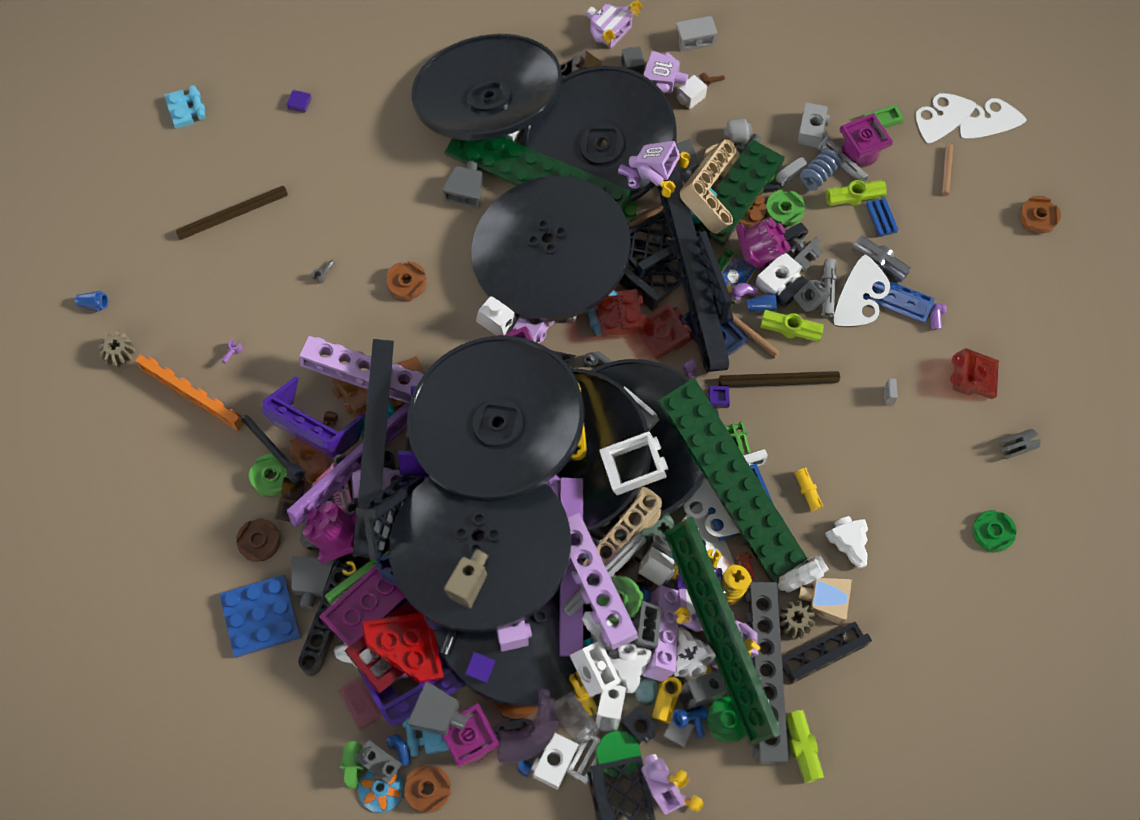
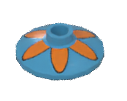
M368 770L359 782L358 793L361 802L366 808L373 812L384 813L391 811L400 803L405 787L403 779L398 772L395 773L387 784ZM378 784H384L385 788L382 792L376 790Z

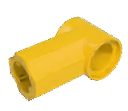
M668 677L663 682H659L658 694L651 714L652 719L670 724L678 695L682 691V684L676 677ZM667 682H671L674 685V692L672 694L668 693L665 689Z

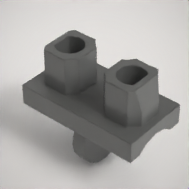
M803 237L800 239L792 238L789 242L791 247L789 252L791 254L797 252L792 258L802 266L801 273L811 265L805 258L807 254L814 261L823 253L817 245L820 242L818 237H815L805 245L806 240Z
M370 740L365 742L360 752L354 758V760L387 784L402 765Z

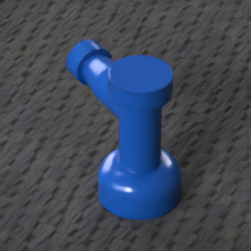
M699 706L696 710L688 712L683 709L674 710L673 721L676 727H685L689 721L693 720L697 732L696 737L706 736L702 721L708 717L705 706Z

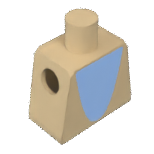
M819 578L813 582L812 588L801 586L798 599L810 601L809 612H814L815 616L838 625H843L847 620L852 580Z

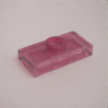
M359 679L338 689L359 730L380 719Z

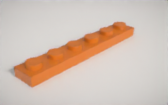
M140 354L135 360L141 370L235 430L239 431L243 426L240 419L241 415L232 408L230 410L223 407L224 404L216 398L210 399L205 391L200 388L195 389L191 387L189 381L183 377L177 378L174 376L175 373L169 368H161L158 366L159 363L153 358H146Z

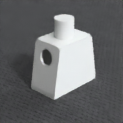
M489 297L478 310L476 318L477 323L496 336L510 333L517 322L514 312L494 297Z
M620 683L602 692L594 730L607 733L618 730L626 688L621 686Z

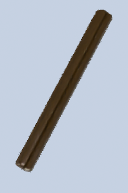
M284 186L277 187L176 229V233L180 240L284 198L288 195L287 190Z
M840 372L720 375L718 382L719 386L729 387L839 383Z

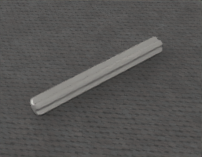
M637 533L605 564L610 578L645 544L646 539L640 533ZM591 578L587 583L595 586L600 581L597 578ZM583 588L563 606V611L568 616H572L585 604L581 592L584 591Z

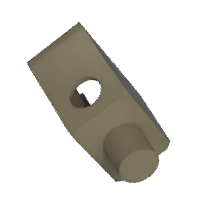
M475 550L471 559L465 557L461 559L444 588L451 600L471 609L487 576V572L483 567L488 558L487 554L480 550Z

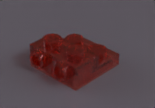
M637 289L617 291L616 295L606 297L597 305L602 337L642 332L643 325L646 324L645 312L641 313L640 307L643 306L642 294L638 295Z
M670 303L635 325L656 359H659L672 349H679L693 340L690 335L693 333L687 322L685 324L682 323L680 319L683 317L677 306L673 308Z
M967 348L955 353L951 360L952 365H954V372L950 377L953 390L968 396L978 394L989 399L996 398L999 360Z

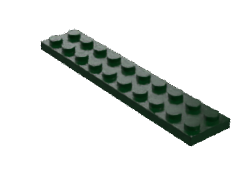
M504 137L487 140H460L452 138L444 151L446 156L467 164V162L473 161L478 164L479 170L516 186L529 180L548 176L578 178L590 182L607 192L617 202L621 210H623L631 195V191Z
M692 378L659 399L658 403L701 472L705 475L706 480L770 582H779L780 576L808 558L695 378Z
M693 517L687 518L666 531L664 535L708 644L716 655L714 659L749 746L782 733L771 709L770 701L762 687L761 679L753 665L751 655L746 648L742 633L734 619V613L730 609L725 597V591L718 580L716 569L712 565L708 550L702 541L699 528Z

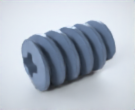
M831 150L821 151L801 171L800 178L802 183L811 191L818 190V187L822 186L823 182L827 181L828 177L832 176L833 172L837 171V168L842 165L841 158Z

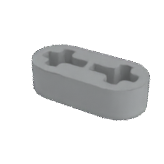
M800 157L777 174L775 180L781 186H786L799 177L801 171L809 164Z

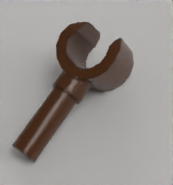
M706 73L699 75L700 80L707 87L712 82L725 79L724 75L709 77Z
M332 411L325 412L323 424L326 426L329 423L336 424L338 420L337 413Z

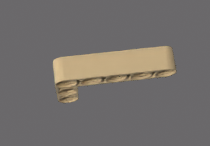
M724 140L710 150L680 190V197L709 231L714 234L719 233L733 222L730 212L709 190L736 152L735 146L729 140Z
M649 491L644 492L596 547L604 565L637 533H640L659 511L662 502L658 495ZM648 497L655 498V505L652 508H647L645 505ZM639 513L641 521L639 524L633 525L631 517ZM620 530H625L627 534L626 539L619 542L617 540V533ZM609 546L612 549V555L605 559L602 553L604 548ZM589 559L583 562V566L589 564Z

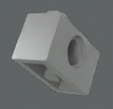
M805 103L797 144L817 148L821 141L826 138L827 130H824V126H828L830 115H827V106Z

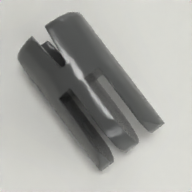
M1028 429L998 440L999 444L1016 440L1015 443L1001 447L1002 452L1017 447L1020 449L1004 455V459L1007 460L1039 448L1041 445L1040 439L1030 441V439L1038 436V433L1034 429Z

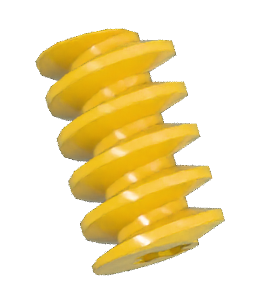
M731 565L726 568L720 584L725 591V597L729 605H735L741 601L752 581L749 572L740 565Z

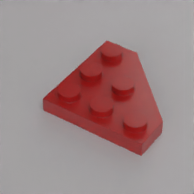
M416 613L362 622L366 647L419 684L438 681L444 678L434 630L428 627L422 614Z

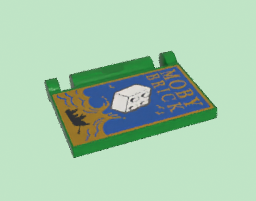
M726 249L724 251L726 256L722 255L720 257L718 265L729 294H731L732 288L737 284H748L758 268L746 262L745 259L736 255L730 249Z

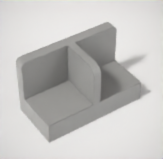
M712 16L677 22L676 26L680 35V52L716 45L718 32Z

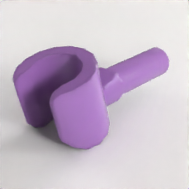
M229 341V350L222 359V363L226 364L233 354H239L242 351L241 342L238 343L237 347H233L235 341Z
M691 359L685 362L683 371L688 375L689 380L694 378L692 371L696 370L697 366L694 360Z

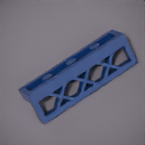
M888 280L890 290L884 298L875 299L870 297L868 293L863 294V299L873 300L881 306L924 323L935 299ZM880 281L875 282L872 290L876 294H881L885 291V285Z

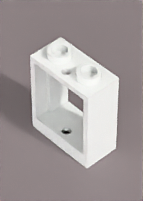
M650 432L600 449L612 489L616 495L667 477L664 471L668 469L664 457L659 456L657 451L661 449L657 437H652ZM649 445L657 471L622 483L614 457Z

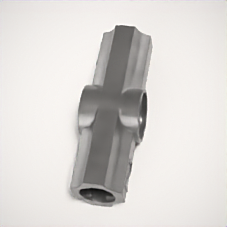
M863 235L859 237L852 248L860 256H869L882 271L900 283L911 270V267L894 257V252L887 246L879 247Z

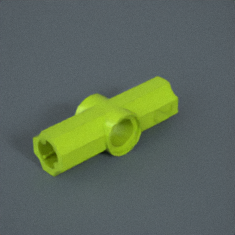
M855 180L850 185L826 189V201L829 206L846 203L858 205L863 200L886 197L887 186L883 180L870 182Z
M765 310L760 328L780 332L785 337L791 339L800 337L820 342L824 324L804 320L799 315L793 313L784 315ZM789 324L794 325L796 328L790 327Z
M797 710L785 714L786 727L790 736V749L793 757L798 761L804 783L823 779V771L817 756V742L814 735L810 734L804 711Z

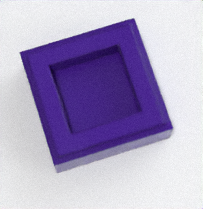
M292 90L286 104L287 109L306 112L311 100V94Z
M708 386V400L713 408H729V386Z
M474 652L466 675L487 683L495 660Z

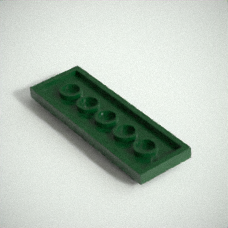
M752 139L714 190L717 193L716 198L732 215V224L717 234L709 231L702 222L693 223L695 230L706 231L708 238L724 246L735 231L736 226L740 224L780 168L785 157Z

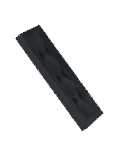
M855 621L783 657L782 668L790 683L793 684L867 647L872 642V639L868 633L863 635ZM853 629L858 638L851 642L844 640L845 632ZM833 640L839 642V646L837 649L829 651L825 649L826 642ZM811 649L820 652L819 658L813 661L806 659L807 651ZM791 659L801 661L800 667L793 671H790L786 663Z

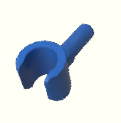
M531 742L518 766V772L525 777L528 776L533 766L528 763L535 745Z

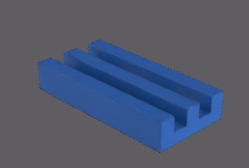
M881 198V200L875 199L874 202H871V200L867 201L866 207L878 237L897 233L898 227L886 198ZM875 206H876V209H877L878 214H879L880 221L882 222L885 231L882 230V227H881V225H880V222H879L878 217H877V215H876V212H875V210H874V207H875Z

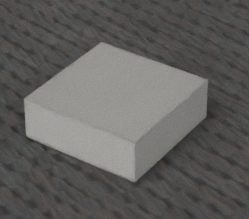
M889 378L884 386L886 406H893L898 398L897 381L893 378Z
M672 718L663 738L684 748L694 726L688 723L687 726L678 728Z

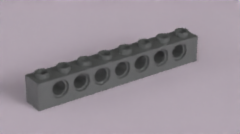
M751 582L744 593L745 603L749 604V611H746V624H750V627L757 632V645L766 646L769 650L767 655L762 654L758 650L759 655L753 657L752 662L761 679L763 689L768 690L772 695V699H769L770 706L782 733L773 737L774 745H767L764 741L753 745V758L757 759V765H785L788 762L777 582ZM756 603H763L767 610H759L756 607ZM764 624L768 632L763 633L759 631L757 625ZM760 668H767L770 671V676H763L760 673Z

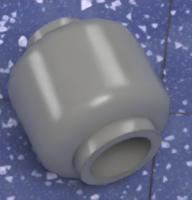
M744 118L729 120L727 127H724V138L731 141L733 145L739 142L747 143L749 138H752L751 123L747 122Z

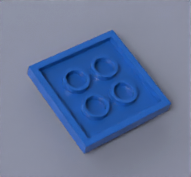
M285 575L220 593L235 658L301 638Z

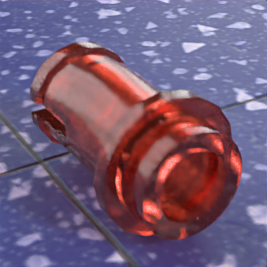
M748 552L736 555L735 563H738V565L744 567L749 572L751 580L756 578L751 564L752 556H749Z

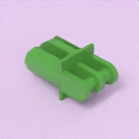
M740 421L739 424L731 423L729 426L725 425L728 432L732 431L730 435L743 456L744 453L745 455L750 454L746 437L747 431L743 421Z
M355 741L345 744L342 751L341 766H339L341 771H345L344 782L351 789L358 786L359 772H365L364 766L354 760L355 756L362 749V745Z

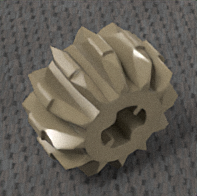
M116 331L114 336L108 333V338H101L102 344L98 345L100 358L107 365L113 364L115 367H118L119 363H122L126 366V360H132L131 354L135 353L134 342L125 333L120 335Z
M790 601L788 607L782 606L780 609L782 613H779V620H781L780 628L785 627L784 635L791 632L792 639L797 634L801 639L804 638L805 633L810 634L812 632L811 627L815 625V621L811 619L815 615L814 612H807L809 605L802 608L801 601H798L796 606ZM795 616L796 619H800V622L796 623L797 621L794 622L792 618Z

